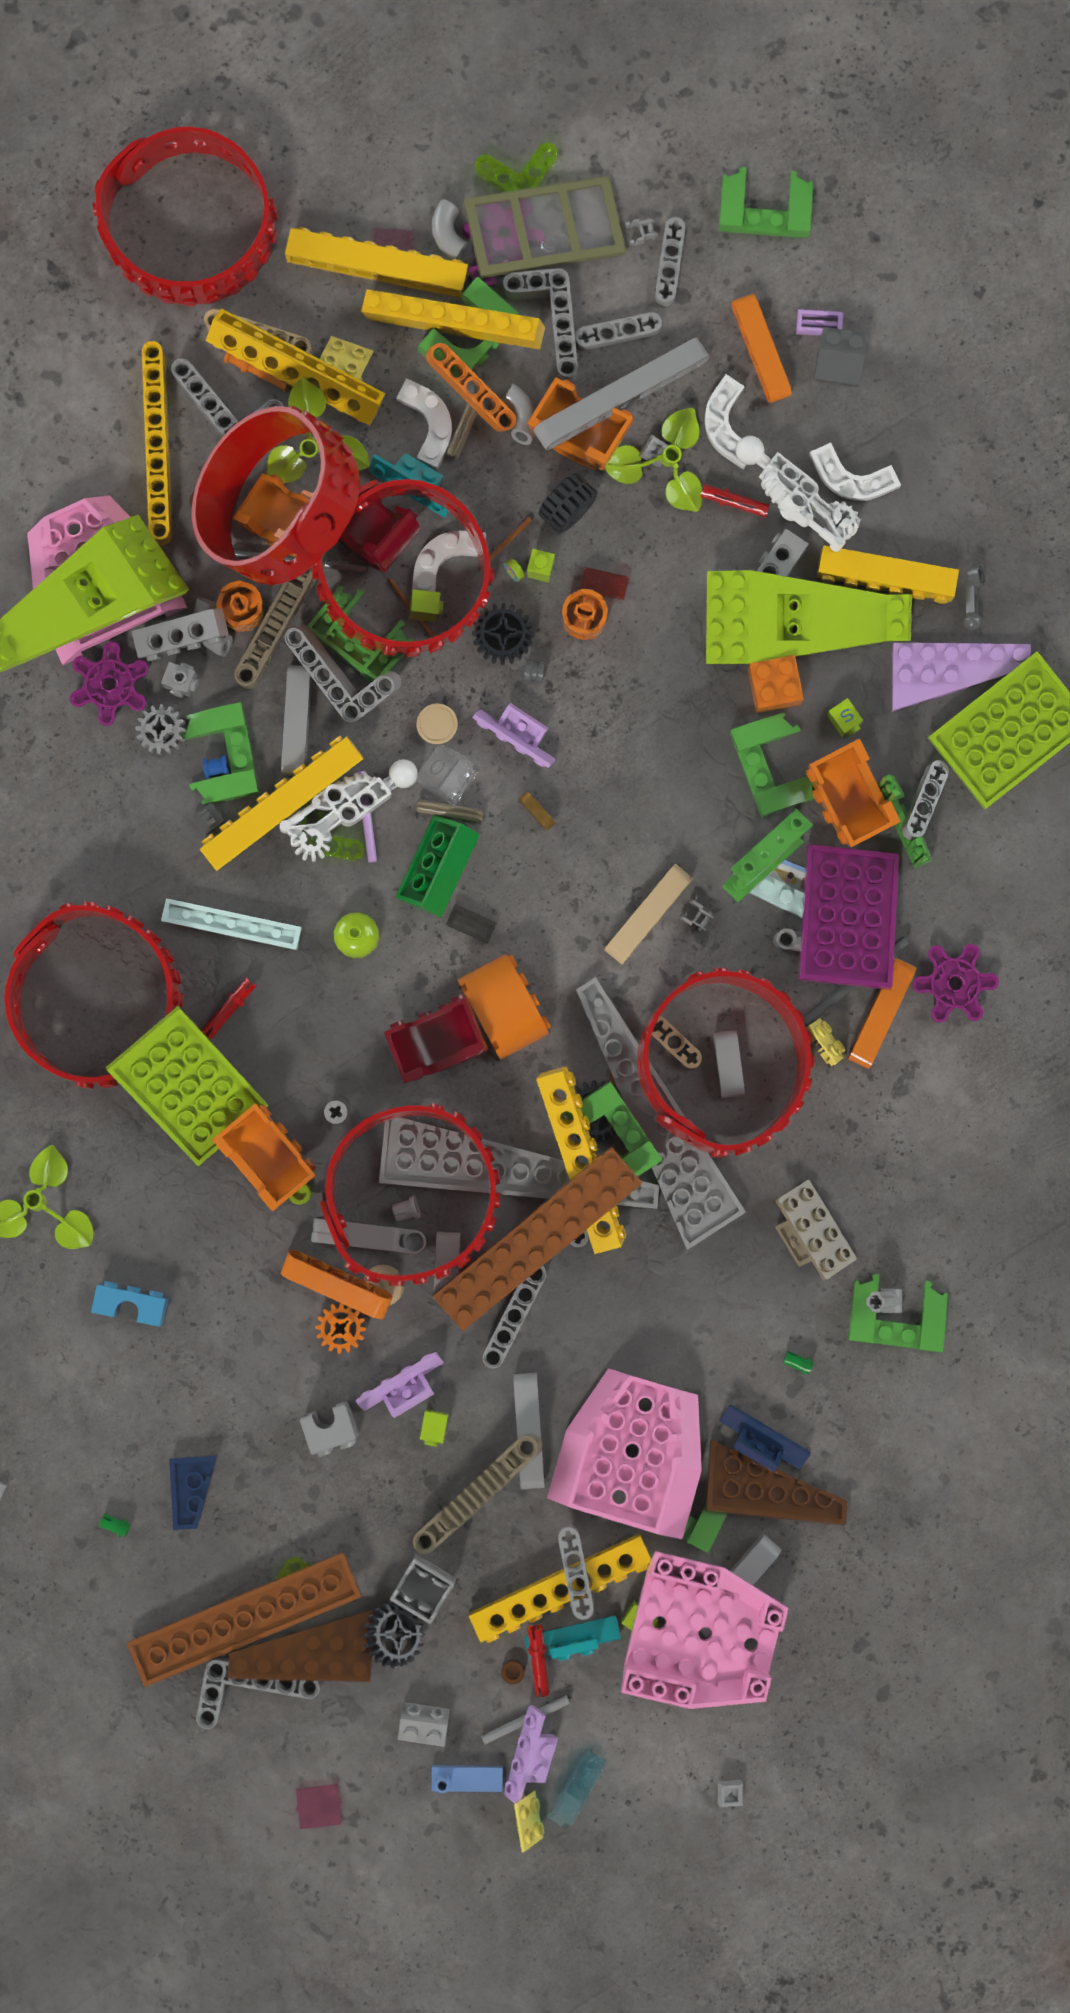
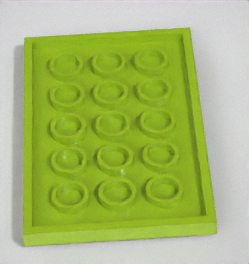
M1036 651L931 734L928 739L985 810L1070 743V692L1038 651Z
M179 1006L106 1067L107 1071L197 1166L201 1165L219 1149L212 1139L256 1103L258 1106L264 1104L266 1108L269 1106Z

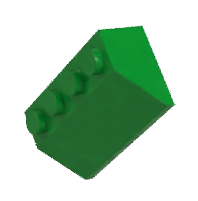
M433 815L395 898L441 918L480 834L461 823Z

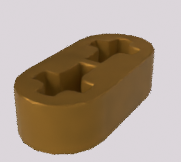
M528 791L518 798L525 809L546 831L555 824L552 817Z

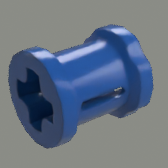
M226 755L212 760L203 758V769L206 779H209L212 775L229 774Z

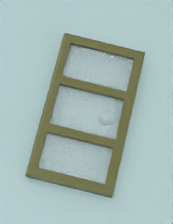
M609 176L463 199L480 278L621 256L626 253Z

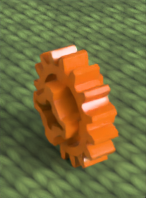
M340 1303L339 1308L335 1304H331V1311L325 1308L323 1310L325 1317L318 1316L317 1318L321 1321V1325L315 1326V1329L321 1330V1333L316 1337H323L324 1339L321 1345L329 1344L330 1352L337 1348L338 1354L342 1353L343 1348L348 1353L351 1352V1345L357 1348L359 1346L357 1339L364 1340L365 1338L360 1333L367 1330L366 1327L361 1326L365 1318H358L360 1311L353 1312V1308H345V1305ZM343 1312L349 1315L346 1318H338L335 1313ZM327 1320L331 1324V1330L328 1335L326 1333ZM349 1321L346 1324V1327L344 1328V1330L346 1331L345 1334L343 1332H340L333 1336V1334L336 1332V1329L338 1328L336 1325L337 1322L338 1324H342ZM354 1321L356 1323L355 1336L351 1332V1324ZM336 1338H343L347 1343L338 1344L333 1341Z

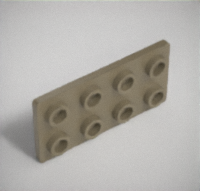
M810 1180L804 1181L776 1200L786 1221L778 1224L775 1228L799 1267L812 1261L821 1278L825 1281L857 1259Z

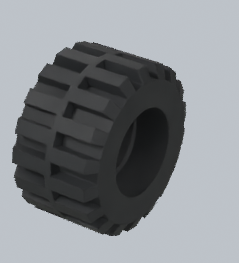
M576 472L566 477L547 496L539 509L538 515L557 534L564 533L576 524L596 500L598 492Z

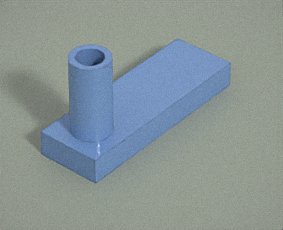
M432 1765V1791H438L439 1793H446L447 1791L503 1792V1766Z

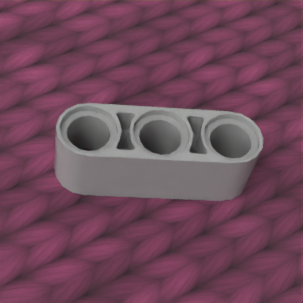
M737 1030L713 1032L721 1099L745 1096Z
M437 1232L435 1268L449 1263L460 1255L461 1233ZM458 1266L449 1270L451 1275L438 1280L434 1276V1293L459 1273Z

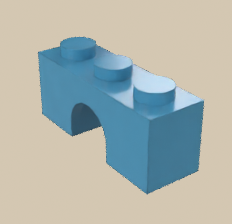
M104 1281V1284H98L96 1287L91 1313L116 1317L118 1316L121 1304L125 1301H131L138 1308L137 1322L160 1327L164 1324L169 1298L163 1297V1292L150 1290L149 1294L140 1292L141 1288L127 1285V1289L118 1288V1283Z

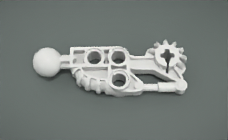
M745 436L738 441L735 450L741 463L747 465L757 463L764 469L759 476L762 479L761 486L766 490V496L772 498L771 502L778 504L781 515L789 521L797 522L802 527L810 526L830 544V548L834 552L840 551L845 544V540L850 539L858 531L857 529L861 521L857 517L858 512L852 510V505L847 506L845 501L842 503L837 501L829 504L820 498L818 485L812 478L778 452L773 459L769 458L764 454L765 449L759 438ZM813 516L820 520L825 528H822L813 521Z
M402 759L390 766L389 776L383 781L380 777L376 778L374 776L372 778L367 775V772H363V775L354 773L349 778L345 776L342 782L337 781L329 785L315 796L312 803L302 811H298L289 819L283 820L280 823V831L287 833L291 837V846L299 847L295 851L296 855L304 852L302 860L306 861L308 855H311L312 862H315V854H318L323 859L325 855L322 850L329 852L330 847L326 843L332 841L330 832L341 824L346 827L355 825L390 799L391 791L396 787L408 788L412 786L417 780L418 770L411 761ZM336 791L340 794L341 798L338 801H331L328 798V794ZM363 796H369L372 798L373 803L370 806H364L360 799ZM315 809L331 811L315 824L295 826ZM344 810H352L355 817L351 820L345 819L342 816ZM307 837L311 840L316 838V846L312 844L307 846Z

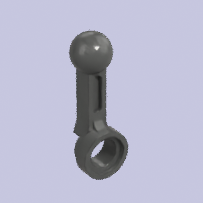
M982 563L973 564L972 567H969V581L965 582L966 615L963 618V624L968 630H976L981 625V617L978 614L977 589L986 583V572Z

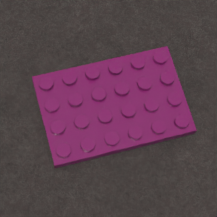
M808 844L806 849L798 980L888 990L892 988L899 854Z

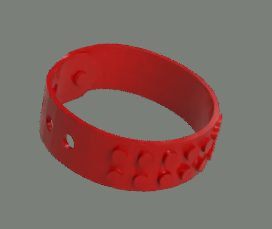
M189 126L174 127L157 132L148 138H138L113 158L95 184L96 202H93L94 216H97L98 225L96 227L104 246L110 254L111 260L116 267H120L123 271L122 275L129 283L132 284L134 282L140 287L142 293L149 297L159 298L167 304L176 303L184 304L185 306L214 304L226 297L237 294L245 285L257 277L263 264L265 265L270 258L272 243L275 244L277 240V230H275V221H278L277 208L275 207L274 198H269L266 185L257 166L235 142L209 129ZM184 153L209 154L220 157L235 165L254 183L264 203L261 228L249 250L238 262L222 273L196 281H172L153 276L141 270L117 247L110 230V210L114 198L122 186L136 182L159 162Z
M275 406L261 409L235 424L221 438L209 455L200 473L193 495L192 524L201 548L215 561L257 583L266 585H279L303 575L316 564L325 551L336 544L354 513L360 490L358 466L351 448L342 441L344 437L334 429L330 432L331 426L321 420H316L317 417L305 410L301 414L302 410L294 406ZM313 433L320 450L321 470L319 481L311 500L301 507L286 532L276 543L258 556L239 561L232 545L231 523L236 501L249 474L258 462L281 442L296 435ZM290 554L297 555V557L291 561L284 560V558Z
M413 479L394 480L379 484L377 480H373L360 487L353 515L363 511L377 500L389 496L413 495L436 502L459 520L470 536L479 558L481 580L477 600L468 614L448 631L422 641L403 642L378 637L362 629L348 618L335 601L324 576L321 558L311 567L312 579H317L318 585H316L317 595L321 602L325 601L327 605L326 613L332 622L337 621L342 627L341 632L349 639L354 637L361 642L360 645L368 650L383 651L382 654L387 656L406 654L407 657L420 656L421 652L425 651L430 653L437 652L443 649L442 646L446 642L450 641L452 644L458 640L464 633L463 629L466 626L471 628L479 618L480 613L477 612L479 607L484 609L491 592H488L487 589L493 582L494 568H490V556L486 540L474 516L467 507L443 488Z
M83 902V905L75 906L72 903L59 906V910L45 917L20 942L13 953V957L16 960L11 966L7 978L4 1001L9 1027L18 1044L28 1056L49 1072L62 1078L76 1081L77 1087L94 1089V1085H100V1088L104 1087L105 1089L118 1086V1081L111 1074L98 1077H81L60 1069L41 1054L33 1044L22 1019L21 992L26 975L36 959L57 937L60 931L59 927L70 920L86 916L109 918L131 927L150 944L163 967L167 983L165 1016L177 1006L183 1007L184 996L183 993H180L179 984H182L179 970L176 971L172 963L175 959L169 949L159 944L162 940L149 928L146 931L143 930L144 924L132 916L128 915L125 918L123 917L124 912H121L119 909L108 905L104 909L95 902Z
M714 968L709 973L704 974L703 971L691 974L687 981L675 989L650 1017L642 1032L637 1051L639 1082L645 1097L658 1114L655 1120L682 1141L698 1150L711 1153V1157L725 1158V1156H729V1153L733 1152L735 1156L752 1151V1145L756 1144L760 1147L774 1138L772 1134L784 1130L791 1122L788 1118L794 1115V1113L799 1112L804 1104L802 1098L805 1091L809 1092L812 1084V1078H810L811 1068H814V1055L811 1054L810 1047L812 1037L803 1023L804 1017L801 1011L795 1009L790 1002V997L784 991H778L772 986L773 983L762 977L758 979L751 976L750 972L740 969L734 972L727 971V968ZM705 984H730L746 989L764 999L782 1017L789 1029L795 1047L796 1079L788 1102L778 1117L762 1133L750 1141L740 1144H716L705 1140L707 1136L702 1130L692 1124L687 1118L677 1114L663 1101L650 1074L649 1043L659 1016L678 995Z
M432 1103L430 1107H396L374 1114L363 1120L349 1131L339 1143L327 1170L325 1189L327 1203L325 1200L319 1203L333 1241L339 1253L346 1261L344 1266L357 1275L360 1271L366 1275L365 1280L380 1284V1280L389 1281V1286H404V1282L413 1281V1285L428 1283L427 1279L434 1276L439 1280L451 1275L449 1270L456 1266L461 1269L471 1261L469 1256L475 1250L479 1252L486 1243L484 1236L487 1230L492 1232L496 1222V1217H493L494 1209L500 1206L501 1193H496V1185L500 1184L498 1169L493 1170L491 1162L495 1160L489 1146L484 1148L481 1143L483 1136L474 1126L470 1129L465 1124L466 1119L455 1111L453 1114L445 1111L443 1106ZM404 1116H429L444 1120L461 1130L472 1141L479 1151L489 1174V1207L479 1233L466 1250L454 1260L430 1271L412 1275H386L362 1267L346 1250V1248L351 1247L345 1231L347 1224L343 1215L339 1214L335 1201L336 1174L343 1157L355 1140L380 1123Z

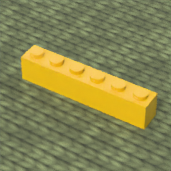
M823 545L816 578H821V581L825 583L844 582V585L848 587L866 586V589L870 591L888 590L892 595L904 593L912 595L914 599L922 600L927 597L934 599L937 603L946 604L955 597L959 570L847 549H840V551L834 552L830 546Z

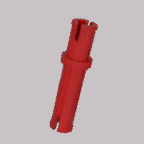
M704 484L700 498L718 502L720 506L724 507V505L762 516L763 518L766 517L770 505L729 492L727 488L723 490Z
M245 977L233 993L230 992L227 1001L204 1028L201 1029L206 1035L213 1028L208 1034L210 1039L214 1038L238 1007H242L245 1004L244 1000L257 987L252 982L245 989L250 983L248 978Z
M535 1624L527 1628L530 1643L528 1654L531 1655L535 1696L540 1697L541 1692V1696L546 1697L550 1694L545 1659L547 1647L543 1641L542 1625H537L536 1629Z

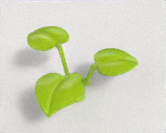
M302 378L293 386L289 395L288 406L301 409V414L305 410L315 417H319L326 408V398L317 386ZM306 433V437L300 444V452L297 454L294 448L289 445H280L274 448L268 458L266 475L272 476L274 474L280 477L284 483H290L302 477L306 470V463L299 457H313L317 452H320L315 437L311 436V433ZM343 436L344 439L342 441L351 448L358 470L368 468L370 460L364 446L354 437Z
M686 408L675 412L663 423L662 437L664 440L672 442V444L667 446L661 455L640 463V452L633 446L625 445L616 449L604 469L614 480L623 484H632L641 479V467L661 461L664 466L673 467V476L675 480H671L666 485L665 495L668 502L677 509L697 512L702 504V498H700L702 487L699 479L689 471L678 476L679 466L677 462L682 456L680 449H688L694 446L698 441L700 433L695 409Z
M50 1145L42 1150L31 1164L29 1170L30 1180L33 1184L42 1185V1187L30 1190L24 1195L23 1212L21 1205L16 1201L4 1200L0 1202L1 1238H15L26 1230L27 1221L23 1216L27 1214L29 1208L33 1211L44 1210L62 1222L55 1229L56 1241L62 1247L79 1249L92 1245L94 1230L90 1219L83 1212L77 1210L69 1211L65 1219L46 1206V1197L41 1194L47 1188V1185L50 1187L60 1186L68 1175V1165L55 1146Z

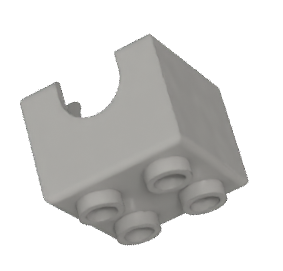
M349 1401L338 1403L335 1407H332L335 1416L333 1424L327 1425L322 1423L316 1411L305 1414L300 1419L312 1455L317 1453L318 1457L332 1453L331 1451H333L334 1447L340 1446L342 1450L356 1443L355 1439L359 1436V1432Z
M415 1554L392 1593L390 1600L431 1624L444 1599L454 1586L456 1577Z

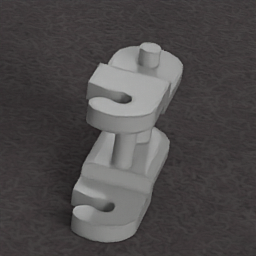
M647 218L644 221L635 219L632 223H625L626 228L636 226L640 228L642 237L637 238V241L631 240V246L644 244L645 240H654L658 236V233L654 232L652 226L655 222L654 219ZM644 226H648L649 234H644Z
M690 899L689 902L699 908L697 915L692 921L681 915L679 919L685 921L689 926L694 924L700 932L701 930L706 931L705 925L709 919H714L710 911L709 913L704 911L701 904ZM702 913L705 915V918L701 924H698L696 921Z

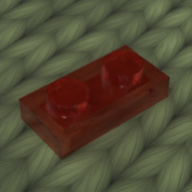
M585 567L580 589H590L601 596L624 601L629 576Z

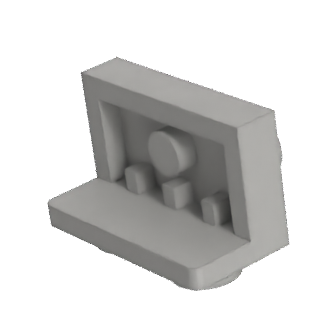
M403 1703L398 1740L445 1747L450 1710L415 1703Z

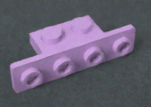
M512 703L507 706L499 721L483 710H479L473 715L472 718L477 721L476 723L480 727L492 730L496 733L495 735L498 739L510 742L518 752L528 754L534 758V762L539 766L549 768L556 761L554 757L538 748L539 743L549 728Z
M437 1352L427 1354L418 1363L402 1369L401 1373L395 1377L382 1381L381 1385L375 1389L365 1391L356 1402L363 1411H366L384 1400L389 1412L396 1418L434 1394L424 1375L444 1362Z
M535 1706L528 1707L509 1777L505 1785L504 1795L514 1804L522 1799L526 1782H546L558 1740L553 1734H540L545 1714Z

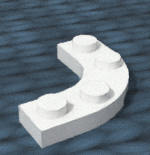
M725 374L708 401L705 412V429L714 448L725 458L744 469L747 464L740 462L735 451L738 441L742 438L731 429L728 422V414L745 386Z
M406 378L396 399L398 402L424 415L429 425L427 438L417 456V460L438 470L449 448L452 437V423L449 411L437 394Z
M831 443L815 449L809 454L824 484L832 492L843 498L854 501L872 500L901 486L892 465L869 475L859 476L851 474L840 463Z
M451 531L441 534L432 539L422 549L414 568L412 590L436 592L437 574L439 567L445 560L461 555L478 557L475 546L467 531Z

